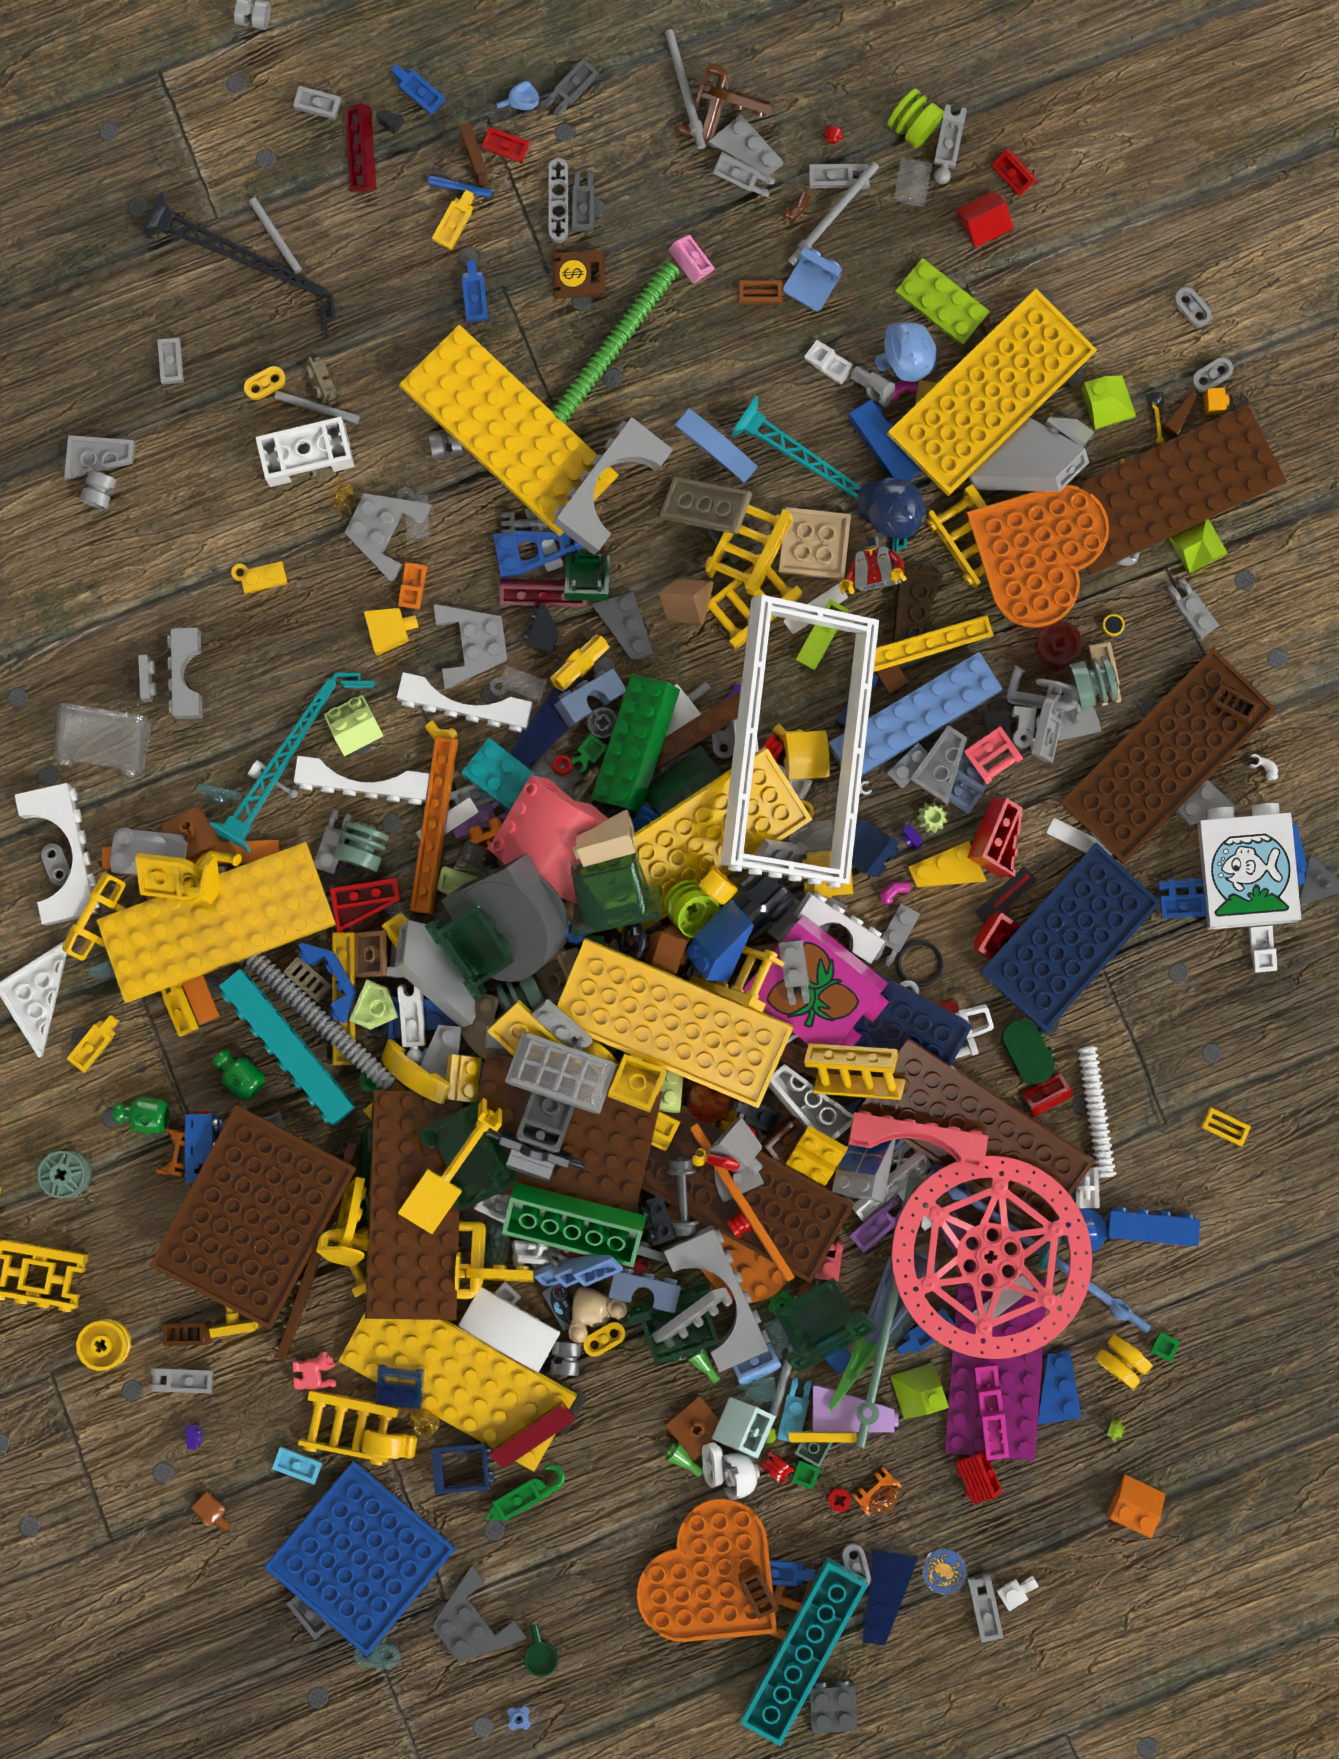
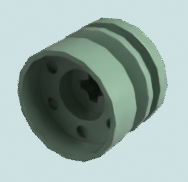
M1107 655L1101 656L1102 666L1100 667L1097 659L1092 658V669L1089 670L1084 661L1069 665L1073 686L1078 689L1080 697L1079 706L1081 709L1096 706L1095 695L1098 694L1101 700L1107 703L1106 692H1109L1113 701L1118 700L1117 676Z
M346 821L344 827L353 832L352 834L341 833V836L349 840V843H338L333 857L353 866L377 873L382 859L373 853L374 850L385 851L386 847L378 844L377 841L388 842L389 836L383 834L375 827L360 822L352 823Z
M533 975L517 981L518 986L516 987L511 982L505 981L509 988L506 992L500 983L495 985L498 1001L504 1013L518 999L531 1009L532 1012L545 1001Z
M57 1151L49 1154L42 1160L38 1168L37 1178L40 1187L46 1194L54 1198H70L80 1195L88 1188L92 1180V1169L90 1162L84 1155L76 1151ZM61 1171L67 1172V1174L64 1175L65 1179L59 1178L58 1175L61 1174Z

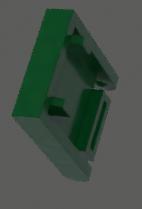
M566 553L564 599L609 601L610 554H606L605 563H601V553H596L595 555L592 553H575V562H571V553Z

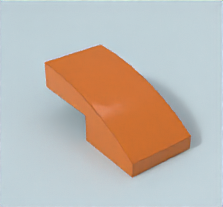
M405 562L398 606L414 609L421 608L428 565Z

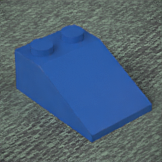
M729 900L693 937L686 956L706 980L728 982L754 924L733 900Z

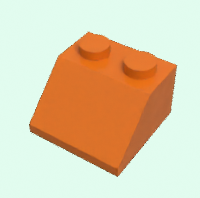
M1124 1474L1106 1516L1152 1538L1161 1518L1166 1494Z

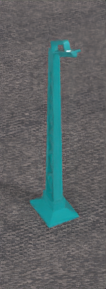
M755 396L733 429L730 437L735 438L742 432H745L752 438L756 436L858 500V494L853 491H858L859 493L861 487L765 420L766 416L757 411L758 397ZM761 425H764L772 433L763 435L758 429ZM779 436L780 445L770 438ZM785 441L790 443L795 448L786 449ZM801 451L803 459L793 453ZM807 456L813 459L815 463L809 464ZM822 466L823 472L817 469L816 467ZM828 471H830V472L833 473L834 475H833V476H829V475H828ZM892 538V551L898 554V549H905L907 547V538L903 539V546L899 545L898 538Z
M335 673L331 680L327 679L234 815H230L224 824L209 823L214 832L251 853V848L245 840L251 830L250 825L334 690L337 678H358V681H340L344 688H373V686H376L375 681H361L360 673ZM289 747V752L284 753L286 748ZM285 758V759L283 760L282 764L279 765V761H278V760ZM276 765L277 772L270 773ZM272 778L267 788H265L264 780ZM261 786L262 795L254 796ZM257 802V804L251 812L249 803ZM246 808L248 818L243 823L238 818Z

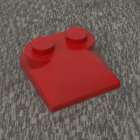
M996 911L987 918L974 940L975 951L991 960L1017 931L1020 925L1003 913Z

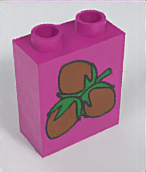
M803 916L782 942L803 940L809 978L810 1002H803L801 986L794 987L796 1004H789L783 967L773 963L760 988L758 1000L766 1004L764 1009L775 1018L794 1025L792 1032L808 1045L813 1043L854 1046L862 1036L852 1028L856 1022L864 1015L873 1023L890 1002L880 994L888 982L808 917ZM778 945L774 952L778 954L777 959L781 960L780 948ZM757 973L743 989L744 993L750 991Z

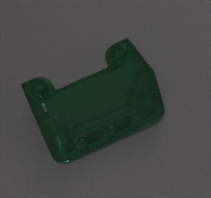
M473 1102L417 1131L423 1145L428 1148L437 1146L447 1168L475 1129L480 1102ZM485 1131L453 1176L457 1187L462 1189L461 1194L454 1202L458 1212L500 1194L518 1179L517 1171L506 1167L509 1155L505 1147L499 1144V1140L486 1136L487 1132Z

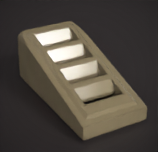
M299 956L283 972L317 1003L332 988L330 983L310 965L304 963ZM302 965L303 968L294 976L292 973ZM308 970L310 974L301 982L299 979ZM315 976L317 980L310 986V988L306 987V985ZM320 983H323L324 986L315 995L313 991Z

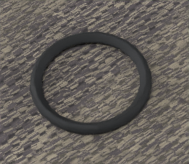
M922 940L913 941L900 950L896 962L897 970L904 981L910 980L905 976L901 968L903 954L907 949L915 945H924L931 948L937 955L939 966L933 978L926 982H915L918 987H925L931 985L940 977L943 969V958L940 951L933 944Z

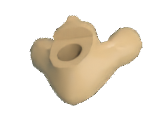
M579 1287L573 1299L572 1321L568 1330L570 1339L574 1343H582L587 1339L588 1331L586 1325H590L592 1328L605 1326L606 1322L610 1319V1315L616 1319L625 1317L628 1311L626 1303L622 1300L609 1298V1296L592 1288Z

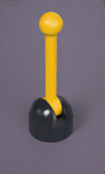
M1164 392L1146 394L1147 403L1155 409L1158 435L1156 443L1162 445L1165 439L1162 437L1159 408L1164 403Z

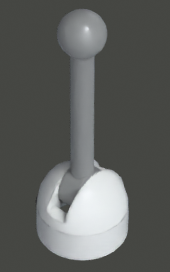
M257 760L251 767L248 775L258 780L266 766ZM278 781L275 784L289 793L291 798L297 797L298 792L296 790H291Z

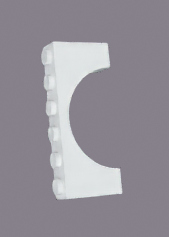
M68 783L15 794L20 817L24 819L43 818L52 821L65 833L72 849V868L67 881L53 896L37 902L41 923L47 926L78 919L90 899L89 894L96 885L93 873L90 874L88 865H91V858L84 848L87 840L84 830L81 831L79 822H82L80 810L76 809L75 801L78 798L75 788H72ZM100 902L97 903L91 915L98 914L97 908H100Z

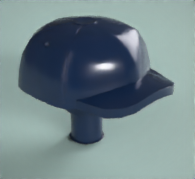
M884 478L881 481L869 482L863 485L858 493L859 514L864 520L873 525L878 534L898 539L908 538L917 533L924 522L926 509L922 496L916 486L909 481Z

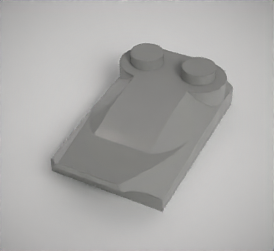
M126 827L119 828L113 837L110 855L111 872L137 876L135 857L138 853L186 859L188 843L184 840L183 835L131 830Z

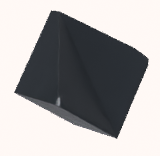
M388 110L376 113L378 123L394 135L404 124L403 115L394 114Z

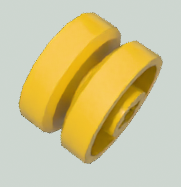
M112 1319L98 1320L85 1326L76 1342L77 1354L81 1362L88 1368L97 1371L109 1370L123 1363L128 1357L132 1346L131 1336L127 1328L119 1321ZM102 1341H106L104 1345H105L107 1348H104V1347L102 1346Z
M1113 1334L1107 1344L1116 1355L1113 1356L1107 1350L1101 1349L1094 1359L1127 1387L1134 1390L1140 1383V1379L1132 1369L1134 1368L1139 1373L1146 1375L1153 1365L1133 1345Z

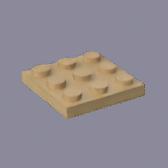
M786 507L785 510L791 512L793 521L782 542L779 573L844 580L851 514Z

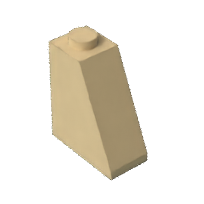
M627 810L618 813L576 837V846L573 847L576 859L581 860L583 867L635 853L634 826Z

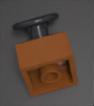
M632 919L625 924L621 932L620 953L629 956L628 953L631 949L636 950L637 952L632 958L640 960L644 954L646 964L680 977L686 972L690 960L686 953L693 938L682 934L673 923L646 934L643 924L639 920ZM629 930H630V936H629L628 942H627V944H626L627 935H628V932H629Z

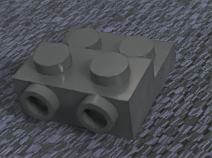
M846 1679L837 1680L836 1684H827V1681H816L809 1693L812 1734L857 1731L854 1683H850V1680Z

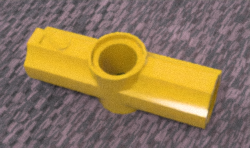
M596 634L581 649L578 648L565 661V664L551 676L550 680L558 690L564 692L579 677H583L609 649L607 641L602 636Z

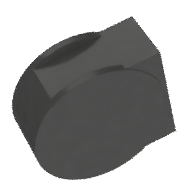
M528 853L463 884L441 900L454 922L456 938L467 959L479 971L497 980L514 982L530 977L560 953L568 936V916L564 903L554 887L541 877Z

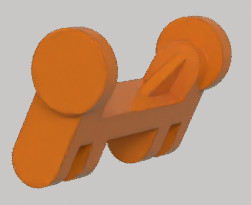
M166 1129L165 1132L169 1133L175 1144L173 1159L165 1167L156 1169V1173L183 1177V1173L175 1171V1167L185 1168V1164L176 1163L180 1145L185 1146V1141H181L182 1137H185V1133Z
M884 1466L881 1470L886 1476L883 1478L877 1471L874 1475L880 1482L868 1493L862 1487H859L857 1490L863 1497L859 1499L855 1493L852 1494L868 1516L871 1515L868 1511L870 1509L871 1495L881 1486L897 1485L899 1488L902 1487Z

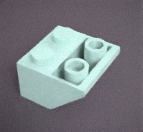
M729 1397L711 1439L750 1458L758 1459L776 1416Z

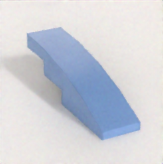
M690 408L674 424L705 454H709L722 468H726L741 483H745L758 467L733 443Z
M590 1255L558 1261L559 1264L556 1267L549 1264L535 1269L534 1278L546 1289L558 1283H561L566 1288L580 1282L585 1287L623 1271V1267L611 1255Z

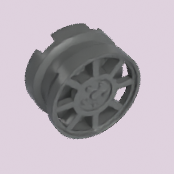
M606 707L593 710L587 720L589 732L599 740L610 739L617 720L616 714Z

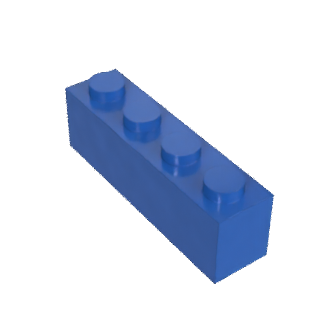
M871 399L851 412L848 419L888 478L910 482L919 476L920 467L887 435V432L894 425L891 421L887 422L885 420L883 409Z
M1114 1207V1211L1107 1210V1238L1188 1246L1199 1245L1200 1219H1194V1214L1181 1213L1180 1217H1172V1212L1158 1211V1215H1151L1150 1210L1136 1209V1213L1127 1212L1128 1208Z

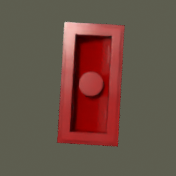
M1005 149L991 164L995 171L1019 196L1038 181V178L1010 149Z
M1061 1073L1022 1092V1096L1034 1117L1073 1096L1071 1088Z

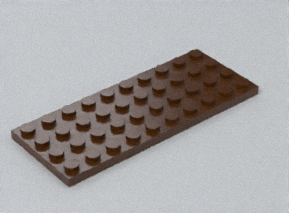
M1248 404L1075 485L1093 494L1100 501L1106 511L1109 522L1108 540L1102 553L1091 565L1086 567L1089 576L1287 482Z
M1213 648L1060 804L1119 862L1125 864L1273 714L1276 708ZM1221 683L1260 703L1261 708L1250 726L1210 703ZM1225 692L1220 702L1223 703L1229 693ZM1234 696L1232 697L1227 706H1232L1236 699ZM1242 701L1236 708V711L1238 712L1244 704ZM1248 706V708L1246 709L1244 713L1245 716H1247L1250 712V706Z
M908 1037L898 1050V1058L893 1073L894 1078L905 1079L901 1100L865 1097L858 1107V1112L867 1111L873 1116L878 1117L889 1115L901 1121L903 1119H912L916 1123L924 1125L925 1123H935L938 1127L942 1128L958 1127L961 1131L965 1132L972 1130L980 1131L983 1135H988L986 1156L1017 1159L1037 1167L1056 1180L1070 1196L1095 1163L1094 1158ZM900 1138L942 1167L958 1162L952 1155L935 1144L920 1139ZM1000 1171L999 1175L1003 1176V1172ZM979 1178L966 1182L982 1192L991 1188L992 1178ZM1009 1180L1008 1190L1048 1221L1052 1222L1056 1213L1042 1197L1031 1189ZM1006 1198L1007 1209L1036 1228L1043 1227L1038 1221Z
M373 1091L365 1319L456 1320L457 1290H455V1266L459 1244L460 1195L433 1234L398 1214V1211L427 1169L442 1176L461 1149L462 1101L445 1100L444 1104H440L417 1092ZM461 1166L450 1180V1183L460 1188L458 1180Z
M682 1107L680 1113L662 1112L680 1121V1124L666 1151L651 1145L641 1187L656 1197L662 1195L665 1202L678 1209L677 1175L666 1174V1170L669 1169V1160L677 1159L679 1156L692 1159L695 1156L696 1150L701 1148L690 1131L691 1127L695 1124L699 1125L711 1146L724 1132ZM759 1152L755 1158L763 1165L759 1174L764 1184L742 1193L791 1272L811 1283L854 1204L768 1155ZM706 1161L702 1166H695L693 1164L696 1173L686 1175L688 1215L708 1226L713 1225L715 1230L720 1229L722 1234L774 1262L753 1228L749 1232H743L738 1239L731 1231L725 1220L735 1217L736 1213L741 1211L734 1198L725 1202L722 1201L715 1183V1168L713 1165L707 1164Z

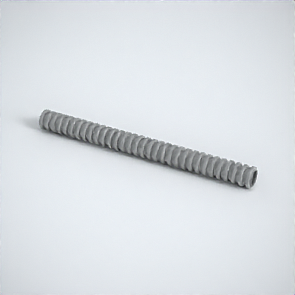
M260 953L241 960L243 962L246 961V965L251 966V970H255L256 975H261V979L266 980V984H270L271 989H276V993L281 994V998H285L286 1003H291V1007L296 1008V1012H300L301 1017H306V1021L311 1022V1026H315L316 1031H321V1035L326 1036V1040H330L332 1046L336 1045V1049L341 1050V1054L346 1055L347 1060L351 1059V1063L356 1064V1068L361 1069L362 1074L366 1073V1077L368 1079L371 1078V1082L376 1083L377 1088L381 1087L382 1091H388L392 1088L397 1078L392 1077V1074L386 1071V1067L382 1068V1064L380 1062L377 1063V1059L372 1058L371 1053L367 1054V1050L365 1048L362 1049V1045L360 1043L357 1044L356 1039H351V1035H347L346 1030L341 1029V1025H336V1021H332L331 1016L326 1015V1011H321V1007L316 1006L315 1001L312 1002L310 997H306V993L301 992L300 987L297 988L295 983H291L290 978H286V975L282 974L280 969H276V965L271 964L270 959L267 960L266 956Z

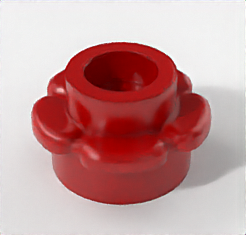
M827 126L825 132L822 133L825 141L828 143L837 144L838 141L843 140V131L837 127Z
M556 756L553 759L551 769L558 776L564 777L572 771L573 764L568 756Z

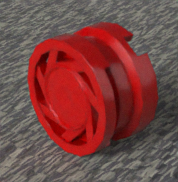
M770 1450L768 1451V1457L759 1463V1466L764 1471L768 1472L777 1481L780 1480L782 1484L786 1482L788 1473L794 1471L787 1462Z

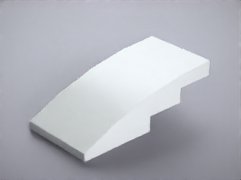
M483 1287L480 1288L479 1292L472 1299L458 1325L468 1333L536 1372L540 1371L560 1334V1331Z

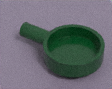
M533 1624L530 1625L533 1643L526 1650L524 1663L532 1675L545 1677L555 1671L559 1656L556 1648L551 1643L542 1641L539 1625Z

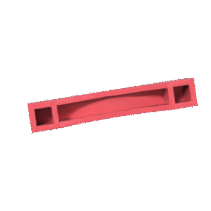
M867 1111L854 1112L849 1145L872 1148L892 1139H920L941 1147L952 1155L959 1164L983 1167L988 1135H983L980 1131L972 1130L965 1132L961 1131L958 1127L942 1128L938 1127L935 1123H925L924 1125L916 1123L912 1119H903L901 1121L889 1115L878 1117L873 1116Z

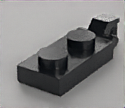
M732 1099L728 1105V1108L737 1111V1118H742L746 1123L770 1133L774 1131L781 1114L761 1104L757 1108L745 1102L740 1103Z

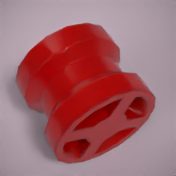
M771 734L762 748L766 746L776 761L785 746L784 741L777 740L776 736Z
M741 1211L737 1212L735 1217L725 1220L737 1239L741 1237L743 1232L752 1230V1227Z
M835 1487L828 1494V1503L834 1511L843 1512L849 1508L851 1498L844 1488Z

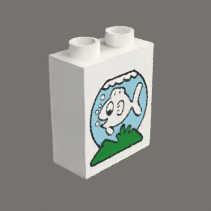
M1279 803L1253 805L1252 816L1234 817V807L1208 809V820H1201L1197 825L1204 884L1203 891L1206 901L1207 930L1296 923L1300 921L1301 911L1291 813L1280 814Z

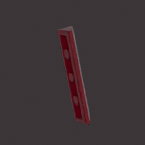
M360 103L345 108L350 192L352 193L377 190L371 107Z
M500 579L499 605L540 606L541 603H544L546 606L587 607V600H565V580Z
M562 1401L491 1449L489 1456L502 1468H506L574 1422L576 1418Z

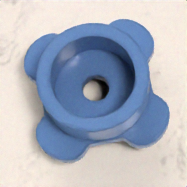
M511 1707L508 1709L507 1714L510 1716L508 1727L510 1730L514 1731L517 1728L527 1730L530 1727L531 1723L528 1720L530 1710L528 1707Z

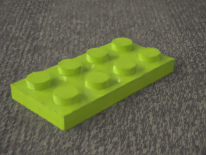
M924 258L920 260L895 291V294L961 346L966 343L990 313L988 309Z

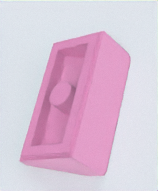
M690 234L675 241L669 248L670 254L693 284L715 269Z

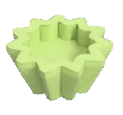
M932 802L931 805L925 803L924 808L919 809L920 815L917 816V819L921 821L919 827H925L926 832L932 830L936 833L938 829L944 828V823L948 822L945 818L948 812L943 811V805L937 806L936 802Z

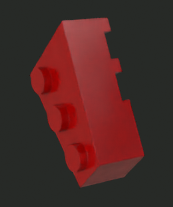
M1008 798L991 799L967 858L1000 878L1015 877L1016 870H1013L1015 856H1018L1016 842L1017 836H1020L1023 808Z
M398 876L331 887L330 892L337 933L401 899Z

